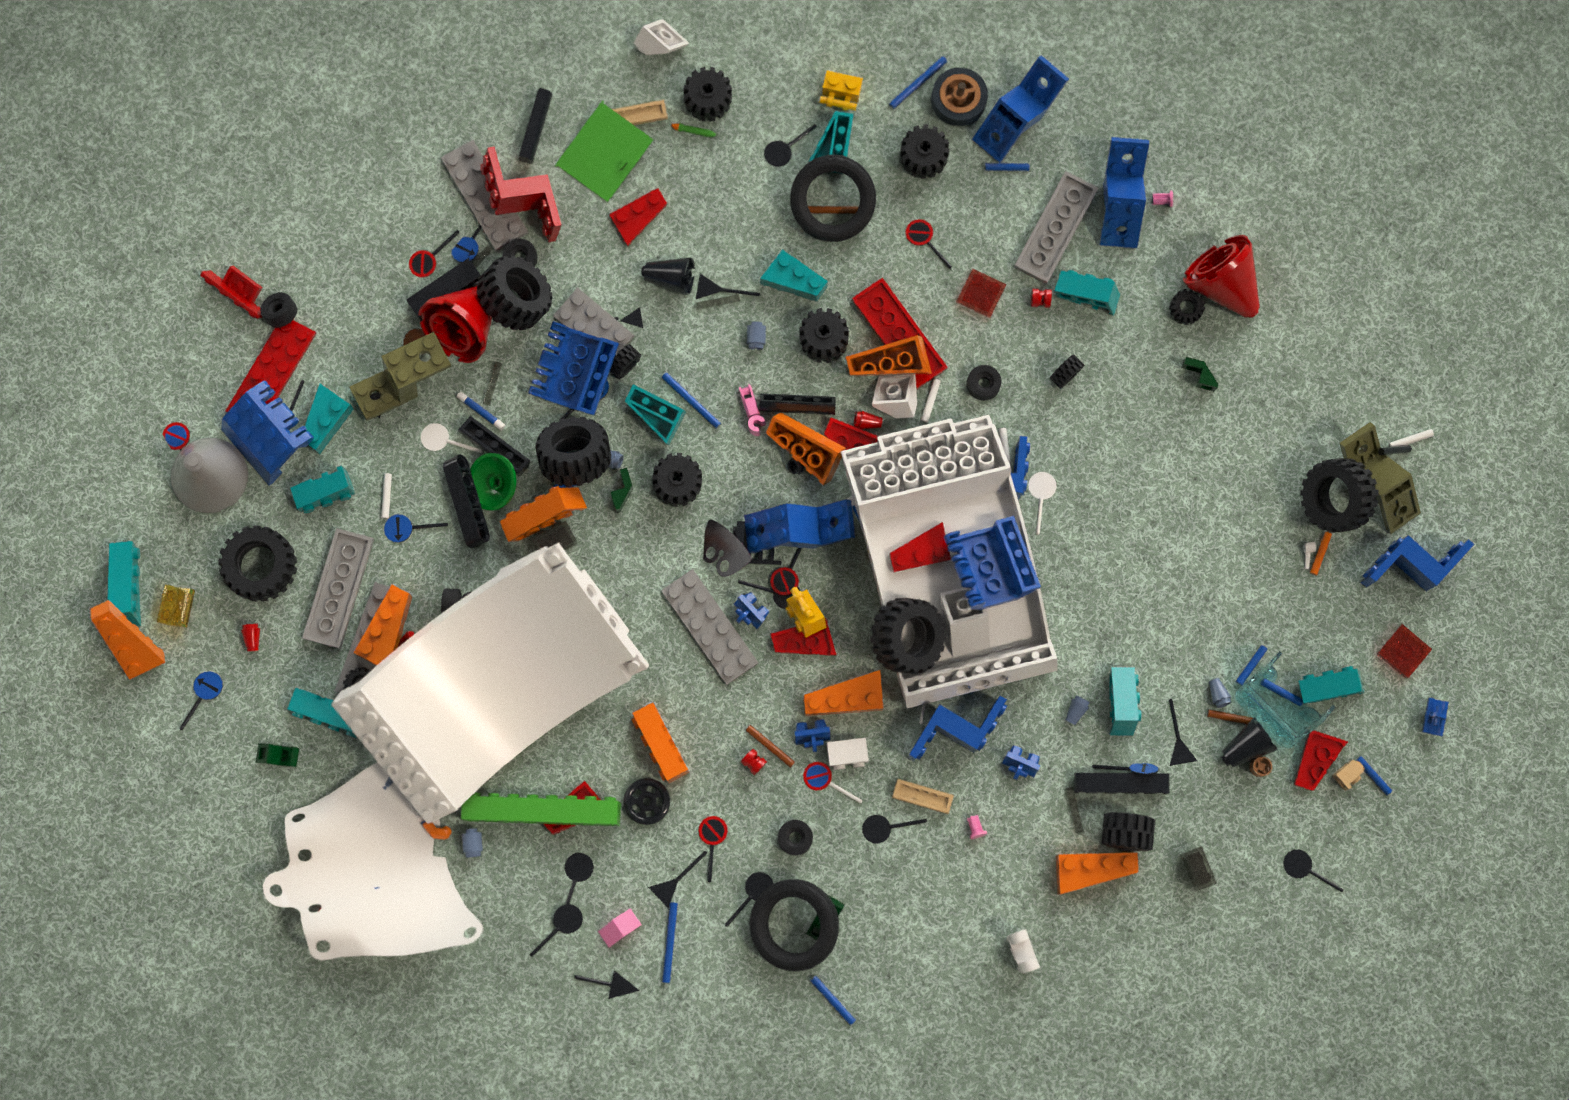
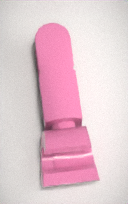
M749 384L748 387L742 389L739 387L740 396L749 419V431L754 436H760L759 428L754 425L764 426L766 423L765 419L760 416L751 385ZM751 394L750 398H744L745 395Z

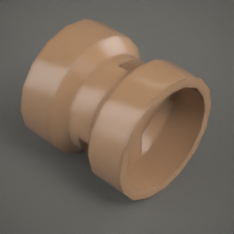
M1258 757L1250 762L1249 769L1256 777L1266 776L1272 771V763L1266 757Z

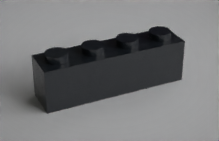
M467 258L406 299L418 319L422 321V315L419 316L418 314L420 308L427 300L475 287L479 282L481 274L471 260Z

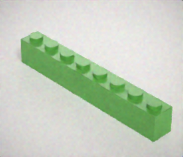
M474 793L462 804L461 820L470 822L620 826L621 802L616 801L615 797H604V800H597V797L585 796V800L577 799V796H565V799H558L556 795H546V798H538V795L527 794L526 798H520L519 794H507V797H500V794L488 793V796H480V793Z

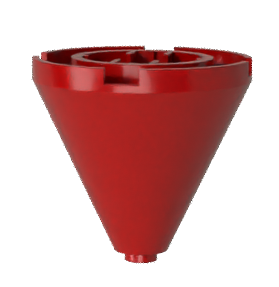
M1237 235L1224 240L1226 245L1219 248L1214 245L1200 255L1185 271L1184 274L1187 279L1184 277L1183 281L1188 288L1244 318H1252L1258 314L1260 308L1253 247L1246 235Z
M477 286L431 298L423 304L418 314L419 316L422 315L420 326L424 334L428 335L434 332L446 356L449 357L453 354L459 357L458 361L462 363H473L484 354L492 317L487 315L486 309L480 304L481 299L477 295Z

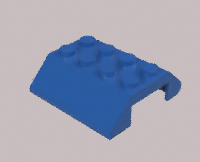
M553 321L550 329L560 333V335L549 332L548 336L559 340V345L556 347L553 344L545 343L544 347L554 351V353L543 350L538 366L544 367L548 371L536 368L535 371L540 375L547 376L546 383L533 379L532 384L542 388L530 386L528 394L586 414L595 415L619 343L574 330Z
M262 381L246 391L222 418L221 430L268 486H270L282 474L281 466L298 448L307 447L314 437L309 431H306L305 426L296 429L292 433L289 431L299 423V419L295 417L294 413L285 403H282L281 398H277L269 404L265 403V401L274 396L275 391L271 389L266 381Z
M1014 516L996 520L992 527L959 535L960 531H955L944 536L946 545H949L948 550L957 553V555L952 557V561L955 563L954 566L959 580L962 581V587L971 589L965 593L970 609L983 610L1012 602L1041 588Z

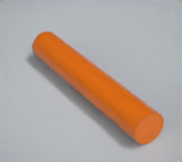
M1325 532L1310 574L1318 575L1332 536L1329 532Z

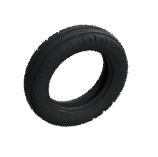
M841 155L821 156L807 163L796 175L790 192L791 210L798 225L810 236L826 242L845 241L859 234L870 222L876 207L875 186L866 169L855 160ZM826 172H840L847 175L855 182L859 190L860 203L857 212L850 220L840 225H827L818 221L811 214L807 205V191L810 184L816 177Z
M788 879L769 886L757 898L750 915V934L755 948L768 963L786 971H804L819 965L830 955L838 939L839 919L832 900L821 888L808 881ZM795 897L808 902L815 909L819 917V937L808 951L802 953L788 952L779 947L770 934V913L773 907L784 898Z

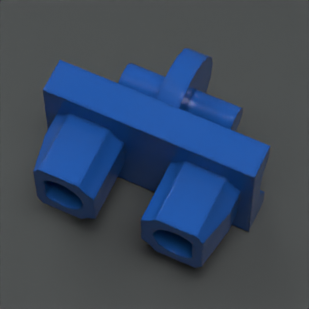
M752 592L746 595L741 594L734 603L737 607L735 612L739 616L736 622L739 624L744 621L747 625L751 623L758 629L765 621L769 611L765 606H761L759 609L753 606L757 599Z
M1428 698L1422 729L1423 733L1443 736L1449 702Z
M824 719L814 722L815 729H808L805 722L797 723L795 731L796 745L804 744L805 748L812 747L813 752H817L816 746L824 745L823 741L831 740L830 728L827 727Z
M1014 745L1005 755L1002 764L1009 766L1008 771L1015 773L1013 777L1015 780L1018 779L1019 775L1024 778L1027 775L1035 777L1040 768L1039 756L1030 753L1028 758L1025 759L1021 757L1023 750Z

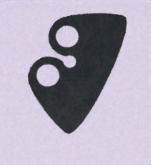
M714 520L708 521L704 535L703 559L707 563H713L718 558L719 551L723 550L724 555L719 558L716 569L720 576H730L745 567L751 561V556L745 546L728 529ZM709 547L715 549V555L711 559H708L706 556V551ZM724 560L729 562V569L726 572L720 570V564Z

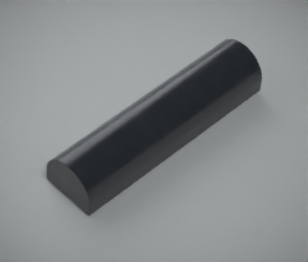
M538 88L519 153V161L532 164L553 95L549 90Z
M760 394L759 412L835 415L836 397Z
M472 416L458 429L462 435L486 453H496L506 457L513 465L518 477L530 465V460Z

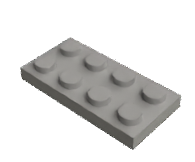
M578 287L553 315L559 322L571 329L619 343L615 355L635 337L634 334Z

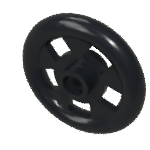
M652 778L639 779L633 782L626 790L623 801L624 809L630 819L638 824H655L661 821L669 811V792L658 780ZM648 786L656 788L655 794L647 792ZM637 789L642 792L638 799L633 796ZM645 798L651 800L649 805H644L643 801ZM656 798H662V806H656ZM636 803L638 804V807L641 809V811L638 813H636L632 808V806ZM654 810V816L646 817V811Z

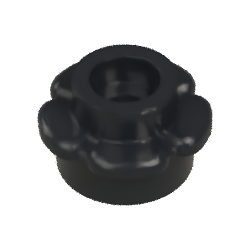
M791 458L787 463L789 472L792 474L803 473L805 466Z

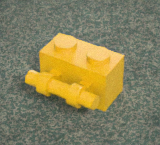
M827 70L822 88V95L824 96L820 97L819 103L826 104V107L832 108V106L843 108L844 111H856V103L859 101L863 78Z
M793 587L790 590L793 596L786 599L788 605L786 612L790 618H794V624L798 632L802 631L804 636L808 637L826 628L825 617L808 590L806 589L801 592L797 587Z

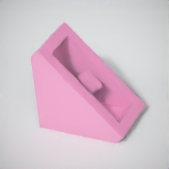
M629 909L609 922L598 933L610 948L641 926V923L633 911Z

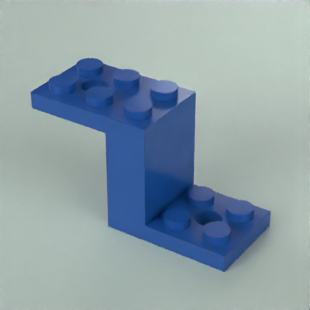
M1042 55L1039 56L1022 82L999 98L972 140L999 163L1002 162L1020 135L1043 118L1069 78ZM1041 78L1047 80V86L1042 85ZM994 132L999 134L1000 141L994 138Z
M1111 137L1103 182L1105 213L1100 236V245L1138 247L1146 204L1143 175L1149 140ZM1125 154L1132 155V158L1129 160H1124L1122 157ZM1119 226L1126 227V230L1122 232H1119L1116 229Z
M1020 436L1016 443L1014 472L1011 473L1018 500L1027 489V480H1024V477L1028 473L1029 461H1026V458L1030 452V443H1027L1028 437Z
M848 499L820 507L786 503L744 515L749 553H756L779 546L813 549L855 538L852 502ZM837 518V519H838V524H837L836 527H835L834 522H835V519ZM762 527H764V533H763V534H761V528H762Z
M1409 535L1403 539L1399 537L1387 548L1389 551H1386L1375 561L1377 565L1369 568L1362 575L1364 579L1361 583L1367 588L1375 583L1395 563L1421 588L1428 591L1436 587L1475 544L1469 539L1465 542L1460 541L1447 551L1449 555L1437 561Z
M1002 696L996 699L980 728L939 704L907 758L913 762L916 758L920 760L927 749L924 747L925 743H930L937 731L973 753L976 750L980 751L987 741L985 735L992 733L997 724L994 720L996 717L1000 718L1007 708V705H1005L1007 699Z

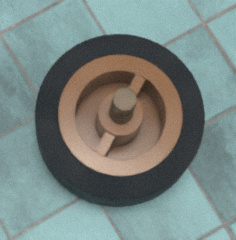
M962 67L949 69L943 72L934 83L931 96L932 108L935 114L949 125H969L978 120L983 114L988 99V89L983 78L975 71Z

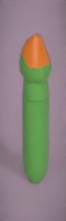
M682 123L671 125L673 129L680 132L684 131L705 137L716 136L715 132Z

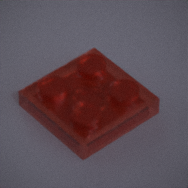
M972 269L956 303L991 318L1007 284Z
M1401 624L1376 654L1407 679L1431 652L1432 648Z

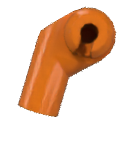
M426 821L422 824L433 839L446 840L452 834L449 826L437 828L433 822L427 824Z

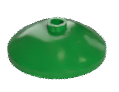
M496 453L484 454L477 458L470 470L481 507L489 511L499 510L511 501L515 493L517 479L514 467L506 457Z

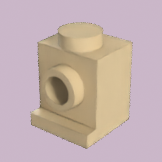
M1353 759L1348 761L1332 776L1346 791L1352 788L1350 783L1354 785L1361 779L1360 775L1364 772L1365 768L1359 761L1355 762Z

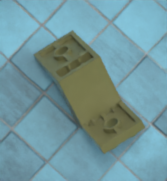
M432 332L382 355L384 371L349 386L366 421H369L418 397L416 383L450 368L451 364L435 333ZM427 353L431 358L429 361L423 362L420 360V355ZM372 392H379L381 396L378 400H372L370 394Z
M1369 422L1339 443L1343 458L1354 459L1357 463L1361 462L1365 465L1364 469L1371 471V478L1376 480L1375 488L1379 491L1376 500H1378L1385 529L1390 534L1421 513L1412 474L1387 455H1379L1378 450L1381 447L1374 424Z

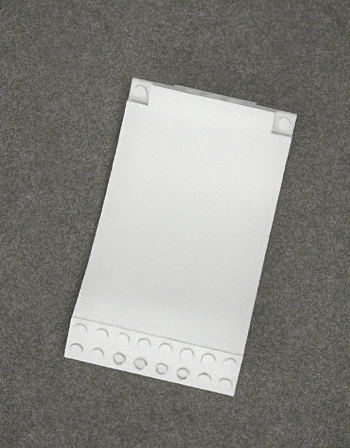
M986 415L953 423L951 418L878 436V442L841 451L881 606H886L887 602L896 598L925 600L937 608V613H940L943 618L942 623H945L946 630H944V635H946V641L943 644L945 648L940 653L941 657L938 662H934L935 665L923 673L907 674L896 672L907 709L1057 671V656L1050 640L1040 588L1018 600L983 610L970 609L965 593L971 589L962 587V581L959 580L954 566L955 563L952 561V557L957 555L956 552L949 551L950 561L893 573L889 553L943 522L945 534L960 531L959 535L992 527L996 520L1011 516L1015 517L1036 572L1023 516L1011 478V467L990 416ZM911 620L905 624L902 631V644L906 652L910 650L915 639V629Z
M557 543L549 548L545 546L500 569L497 576L478 587L428 623L378 664L360 682L342 690L331 705L426 823L429 824L457 811L488 779L538 738L599 697L629 682L632 675L647 669L649 664L627 636L629 632L627 626L585 570L579 571L561 545Z

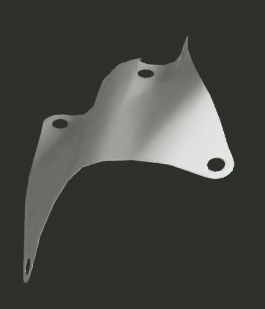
M378 762L360 772L329 795L311 805L293 810L286 815L285 835L290 862L284 870L270 874L263 884L265 898L271 904L279 907H293L300 911L309 951L318 960L349 956H404L472 943L479 938L483 931L482 924L466 908L457 892L448 870L446 858L433 856L434 839L423 825L420 824L424 820L394 782L386 790L382 788L386 786L385 783L389 775ZM297 814L305 815L302 821H292L293 816ZM440 819L433 821L434 825L440 828ZM303 849H308L312 853L311 859L305 862L299 860L298 853ZM276 884L282 888V894L279 897L270 894V887ZM313 904H320L322 906V909L318 912L312 913L308 911V908ZM470 927L476 928V933L471 938L463 936L466 929ZM319 941H328L330 949L324 953L319 952L316 949Z

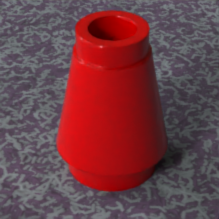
M862 410L860 412L856 411L854 427L859 429L881 428L882 417Z
M258 623L242 625L243 630H241L247 652L258 651L260 638Z

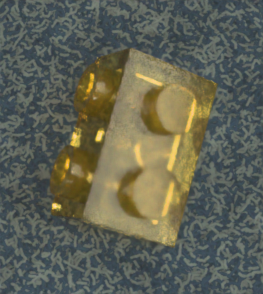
M164 585L157 622L168 626L187 628L195 590Z

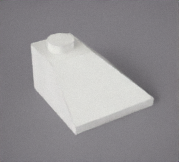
M663 19L643 26L633 42L638 47V50L645 55L670 53L689 44Z
M915 374L879 376L872 406L894 418L914 417L917 406Z

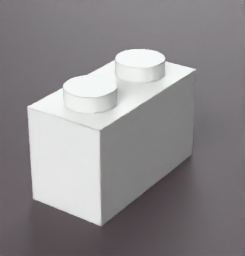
M866 738L827 742L829 767H834V770L845 769V765L852 764L853 768L864 767L865 763L869 761Z

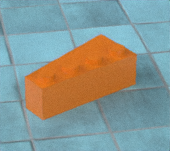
M918 335L846 356L850 375L855 377L932 374L923 339Z
M782 412L773 416L766 431V434L779 446L786 449L792 455V458L805 466L811 475L813 474L817 477L823 486L832 480L842 458L841 451L846 450L845 447Z
M555 486L548 490V494L535 497L534 502L521 505L520 510L507 513L505 515L506 518L500 521L507 541L517 542L539 532L540 528L556 524L555 520L572 516V511L574 510L582 511L586 509L587 506L579 487L560 488Z
M391 585L356 647L354 654L377 666L398 648L412 601V596L408 592Z
M109 600L90 608L92 622L129 680L165 663L163 650L160 647L158 648L148 636L146 637Z
M880 670L805 694V716L882 711L883 697Z
M652 702L633 712L634 718L631 720L636 730L641 729L643 735L640 738L645 747L649 745L652 752L649 755L654 764L658 762L661 768L658 772L662 780H667L668 783H671L690 773L654 703Z
M1138 853L1056 855L1058 895L1138 873Z

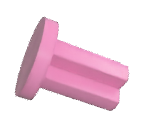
M1170 190V193L1153 194V205L1170 204V207H1173V190Z
M978 815L967 818L972 832L970 839L987 835V831L982 829Z

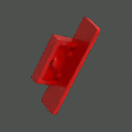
M235 266L229 267L223 279L211 270L201 272L200 276L205 279L207 284L218 288L222 295L231 298L235 305L247 310L251 317L256 319L263 318L260 307L254 303L263 287Z

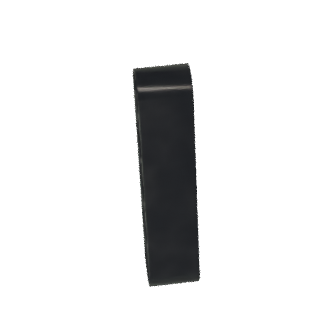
M459 454L443 463V470L464 541L469 548L473 549L488 542L490 534L468 461L465 456Z
M1074 773V793L1170 794L1169 774L1156 773L1153 775H1138L1134 773Z

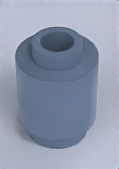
M751 322V325L747 326L748 349L755 350L756 348L757 350H763V345H765L766 326L762 325V322Z
M466 829V833L462 834L465 858L481 856V851H483L482 833L477 832V829Z

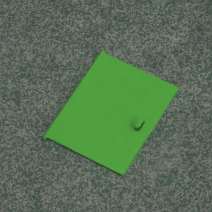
M602 100L554 166H559L608 202L654 139L609 108Z

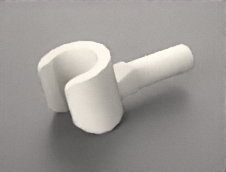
M1315 542L1303 545L1305 553L1304 569H1309L1310 553L1316 552Z

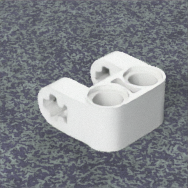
M1026 929L1006 937L1007 942L1009 941L1011 945L1010 950L1014 961L1016 960L1018 964L1017 969L1019 972L1027 973L1040 968Z

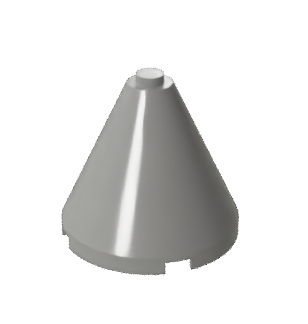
M203 438L188 444L179 452L171 468V485L175 495L185 506L200 513H217L234 505L243 495L248 483V467L244 457L231 443L218 438Z

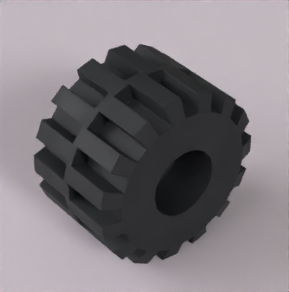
M701 67L699 73L694 70L692 77H687L686 85H684L683 89L684 104H686L687 111H691L695 119L699 116L700 121L704 122L706 118H710V122L715 121L716 116L722 118L724 112H728L732 102V86L730 85L729 78H724V72L719 70L717 73L714 67H710V70Z
M923 124V128L920 129L919 125L914 127L913 132L909 130L906 133V137H903L900 161L901 164H904L906 172L909 170L912 172L911 176L916 178L917 175H921V179H926V176L930 175V178H933L937 172L940 174L943 171L944 166L946 167L949 155V141L945 139L943 131L938 133V127L933 126L932 129H929V124Z
M818 308L817 313L814 314L811 311L808 313V318L804 317L802 320V326H800L799 330L800 344L802 345L803 352H807L808 358L812 360L814 357L818 363H821L822 359H826V363H830L831 358L837 360L840 358L841 352L845 353L846 345H848L849 329L845 318L841 319L839 312L836 311L833 314L830 308H827L826 312H822V308Z
M672 453L668 454L667 458H661L658 461V465H655L653 469V490L656 492L658 499L661 498L666 505L668 503L672 504V507H678L679 504L683 506L688 505V502H693L701 491L702 471L699 469V464L696 461L693 462L692 457L689 455L684 457L682 453H677V456H672ZM674 476L681 477V481H674Z
M1105 813L1101 844L1106 847L1130 852L1153 850L1155 819L1131 813Z

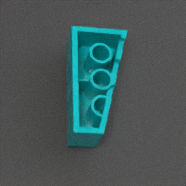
M133 541L109 543L108 600L132 624L141 626L140 568L138 566L140 549L135 546Z
M295 688L287 708L289 711H292V716L303 719V716L309 717V722L321 725L323 722L328 724V729L339 732L340 729L347 731L346 735L357 739L356 734L331 705L334 700Z

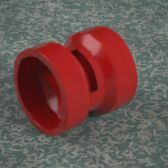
M1032 288L1031 307L1043 306L1044 308H1050L1052 290L1045 289L1040 291L1039 289Z
M753 748L740 763L748 766L750 772L755 776L767 761L764 758H760L758 752Z

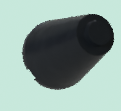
M688 257L647 262L642 267L641 275L647 282L682 295H688L693 288L695 276L692 277V269H695V262L693 258Z
M1255 717L1222 750L1224 755L1221 758L1227 766L1231 764L1232 767H1236L1258 757L1273 753L1278 749Z

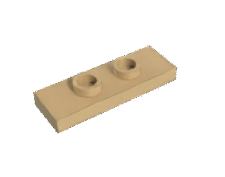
M664 100L612 109L634 126L668 119Z
M897 779L892 795L893 799L949 814L954 795Z

